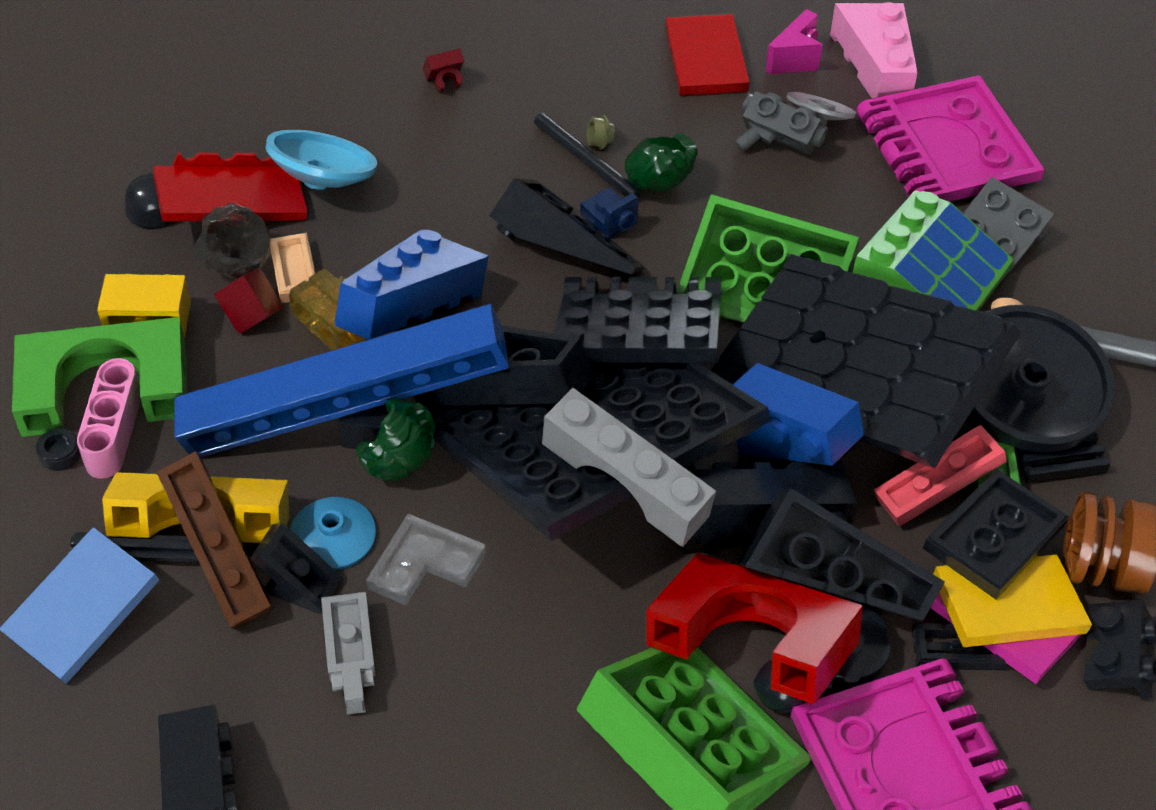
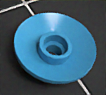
M327 497L308 504L295 516L290 527L293 533L335 571L352 567L363 560L371 551L376 539V526L371 513L359 502L344 497ZM331 524H337L335 527H326Z

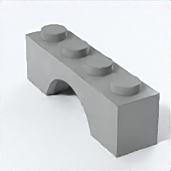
M572 388L545 415L542 438L544 446L576 469L584 465L593 466L613 476L638 501L646 521L683 547L709 518L716 490L576 389Z

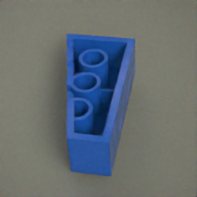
M419 230L341 282L334 326L370 340L407 326L409 318L423 320L431 317L433 309L442 305L449 310L459 306L460 299L467 296L470 300L477 299L482 295L489 256L444 239L435 231Z

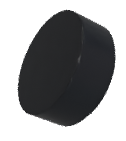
M58 428L50 430L43 434L36 444V452L41 464L50 470L60 471L68 469L77 463L81 456L77 445V436L68 429Z

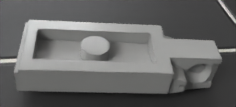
M366 592L321 597L329 681L332 682L333 691L344 690L347 715L366 712L363 687L374 686L373 676H376Z

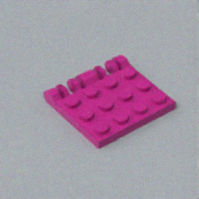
M980 75L868 99L861 102L856 109L857 115L862 123L866 125L869 134H876L874 137L875 143L880 148V152L891 170L895 172L898 181L906 183L904 188L908 197L915 190L919 192L925 191L934 193L940 199L951 202L978 195L991 177L1009 187L1040 181L1043 178L1045 169Z
M938 659L819 698L815 704L807 702L792 708L791 718L836 810L1032 809L1027 801L1019 802L1023 795L1017 785L1008 786L987 793L985 790V785L1002 779L1009 770L1003 759L994 760L990 763L991 760L998 756L999 750L984 723H973L978 715L972 705L968 704L967 706L958 707L946 712L941 710V706L955 702L965 693L959 681H955L957 676L947 659Z

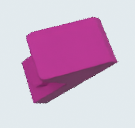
M806 9L769 44L765 72L769 74L810 72L819 69L823 46L820 42L816 41L818 37V30H816L818 14Z

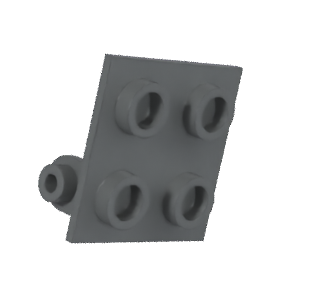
M993 177L989 179L963 213L1014 259L1013 266L1008 271V274L1014 269L1035 240L1042 242L1049 231L1045 227L1055 216L1051 211Z

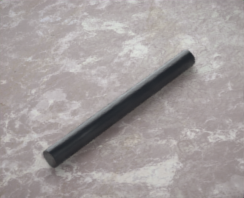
M541 112L535 117V125L625 197L631 193H634L638 198L641 196V190L636 189L635 185L630 183L624 176L545 113Z

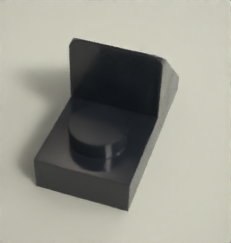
M282 522L273 524L250 558L271 577L265 586L267 594L315 613H322L321 597L332 596L343 579L341 575Z

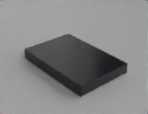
M996 469L926 538L922 549L991 597L997 599L1065 527L1069 516Z

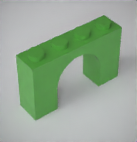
M180 317L15 335L12 413L21 437L43 435L50 430L58 428L64 429V396L69 384L83 371L116 358L128 360L133 364L135 371L140 374V398L147 422L174 419L175 397L188 394L186 342Z

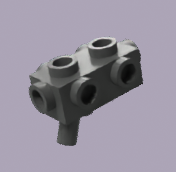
M755 91L754 95L748 94L741 108L745 126L749 130L740 136L735 143L745 152L759 139L767 144H771L774 140L810 156L815 146L820 148L828 133V127L822 125L818 114L807 107L800 106L796 109L787 105L785 99L775 93L767 92V94H762Z

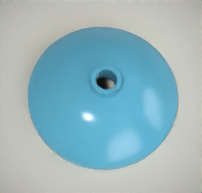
M281 130L271 133L266 140L265 148L271 159L290 176L304 182L307 187L312 189L324 190L326 187L339 188L365 181L374 175L376 171L377 160L373 154L351 141L333 135L307 130Z

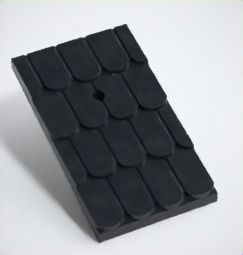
M791 254L782 267L783 270L779 271L761 297L762 300L758 301L740 327V332L737 331L719 357V362L715 363L710 371L733 385L755 364L759 363L859 402L864 435L859 440L935 469L1021 335V332L1013 323L1006 322L999 316L956 306L949 300L890 286L883 280L844 271L840 266Z

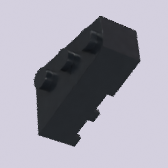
M216 705L158 715L162 810H239L235 789L230 790L229 785L236 784L232 755L225 756V751L233 750L230 726L228 722H219Z

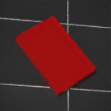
M733 14L666 18L665 29L679 96L749 91L750 82Z

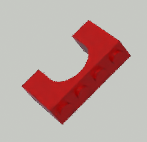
M697 553L646 609V646L687 660L707 635L723 624L735 621H758L770 624L786 633V636L772 653L771 690L815 704L860 642L863 605Z

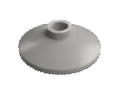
M801 92L787 93L786 98L795 107L804 106L818 114V118L821 119V123L826 126L828 120L838 121L855 118V110L838 102Z

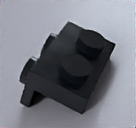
M1143 600L1089 604L1088 617L1092 626L1087 633L1084 682L1088 689L1135 687L1142 700L1152 699L1153 683L1156 682V656L1154 655L1156 617H1151Z

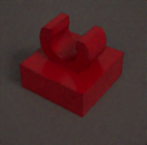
M461 49L426 57L422 68L426 81L435 79L434 85L439 93L445 89L444 77L452 78L456 88L461 87L463 76L460 70L464 64Z

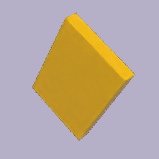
M1057 554L1036 556L997 599L991 597L947 565L936 566L933 572L935 576L945 581L939 593L963 647L1087 634L1092 626Z

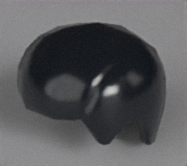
M153 173L139 176L129 184L126 190V217L133 224L144 228H163L167 226L168 221H162Z

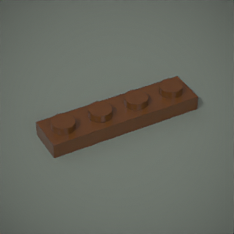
M195 451L156 471L230 628L236 629L274 609L200 454Z

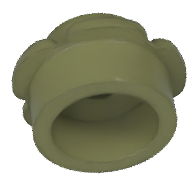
M602 115L600 118L591 117L587 127V144L589 146H596L599 150L605 148L607 144L611 145L615 134L614 123H610L606 115Z

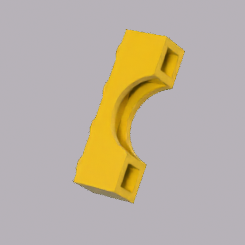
M116 472L102 497L106 536L150 538L164 528L181 524L157 474ZM211 477L242 542L261 543L273 524L282 522L287 526L289 520L288 480Z

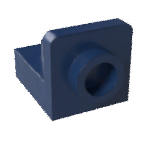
M608 187L580 203V214L594 224L605 237L610 239L622 231L629 230L637 223L639 198L634 193H631L622 199Z

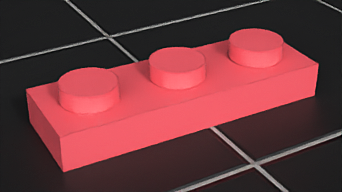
M979 425L951 442L935 469L917 463L875 488L874 493L878 502L900 527L1007 462L1006 454L990 434Z

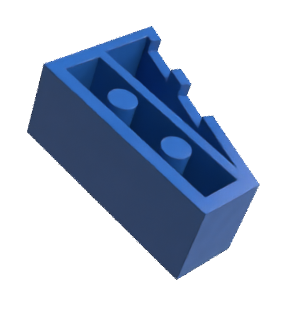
M759 363L755 364L733 384L767 406L771 421L754 430L750 435L736 440L739 455L833 465L864 435L859 402Z

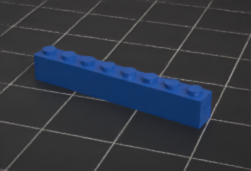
M488 304L222 384L196 390L175 397L174 437L188 454L196 451L202 458L384 405L388 400H401L508 369L509 362L504 329L492 305Z

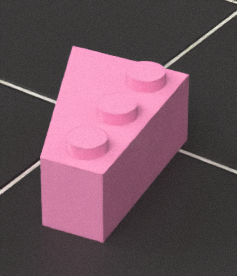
M835 3L830 36L834 42L838 41L844 49L843 56L847 62H852L858 70L857 77L870 97L873 99L914 90L918 72L904 3Z

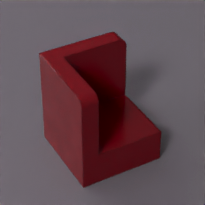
M260 267L241 276L214 293L215 298L238 333H243L284 308Z

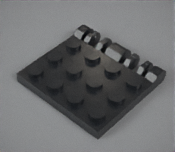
M565 277L564 294L554 333L580 337L589 363H717L722 277H706L705 290H699V277H690L688 294H677L675 277L665 278V290H658L657 277H629L628 291L622 290L621 277H612L609 294H599L597 277L587 278L586 290H583L582 277Z

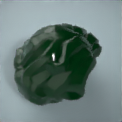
M678 133L672 138L668 136L645 138L626 157L624 167L628 175V181L635 185L638 190L645 188L658 192L668 191L681 184L687 178V175L691 174L694 168L693 164L698 155V149L695 143L683 133Z
M392 399L385 402L389 414L381 422L376 440L374 442L363 441L356 449L363 469L371 476L383 481H398L400 478L409 477L412 471L418 470L424 464V461L431 457V448L434 447L435 443L433 436L435 421L427 407L421 403L412 401L401 402L397 399Z

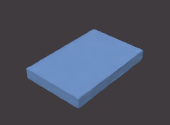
M93 527L0 627V631L67 684L159 582V578Z

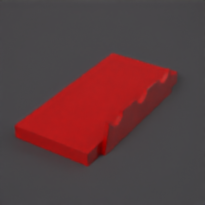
M178 152L172 166H154L153 177L162 221H301L307 218L308 212L300 181L277 166L271 157L261 159L256 156V153H235L231 158L225 159L221 158L219 153L198 152L193 158H184L181 152Z

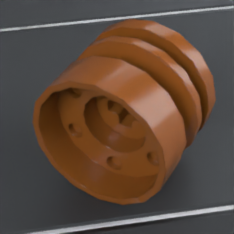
M1082 491L1078 495L1072 514L1068 519L1063 543L1064 569L1071 583L1080 584L1086 575L1089 586L1098 587L1107 569H1109L1111 587L1115 591L1143 596L1147 594L1156 575V504L1128 499L1124 503L1119 516L1116 517L1115 502L1111 496L1104 495L1097 505L1094 493Z

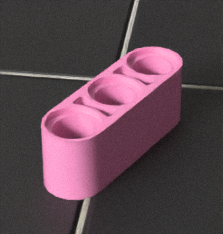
M116 358L108 360L98 369L77 436V445L88 474L99 479L114 476L122 468L141 403L140 386L135 368L126 359Z

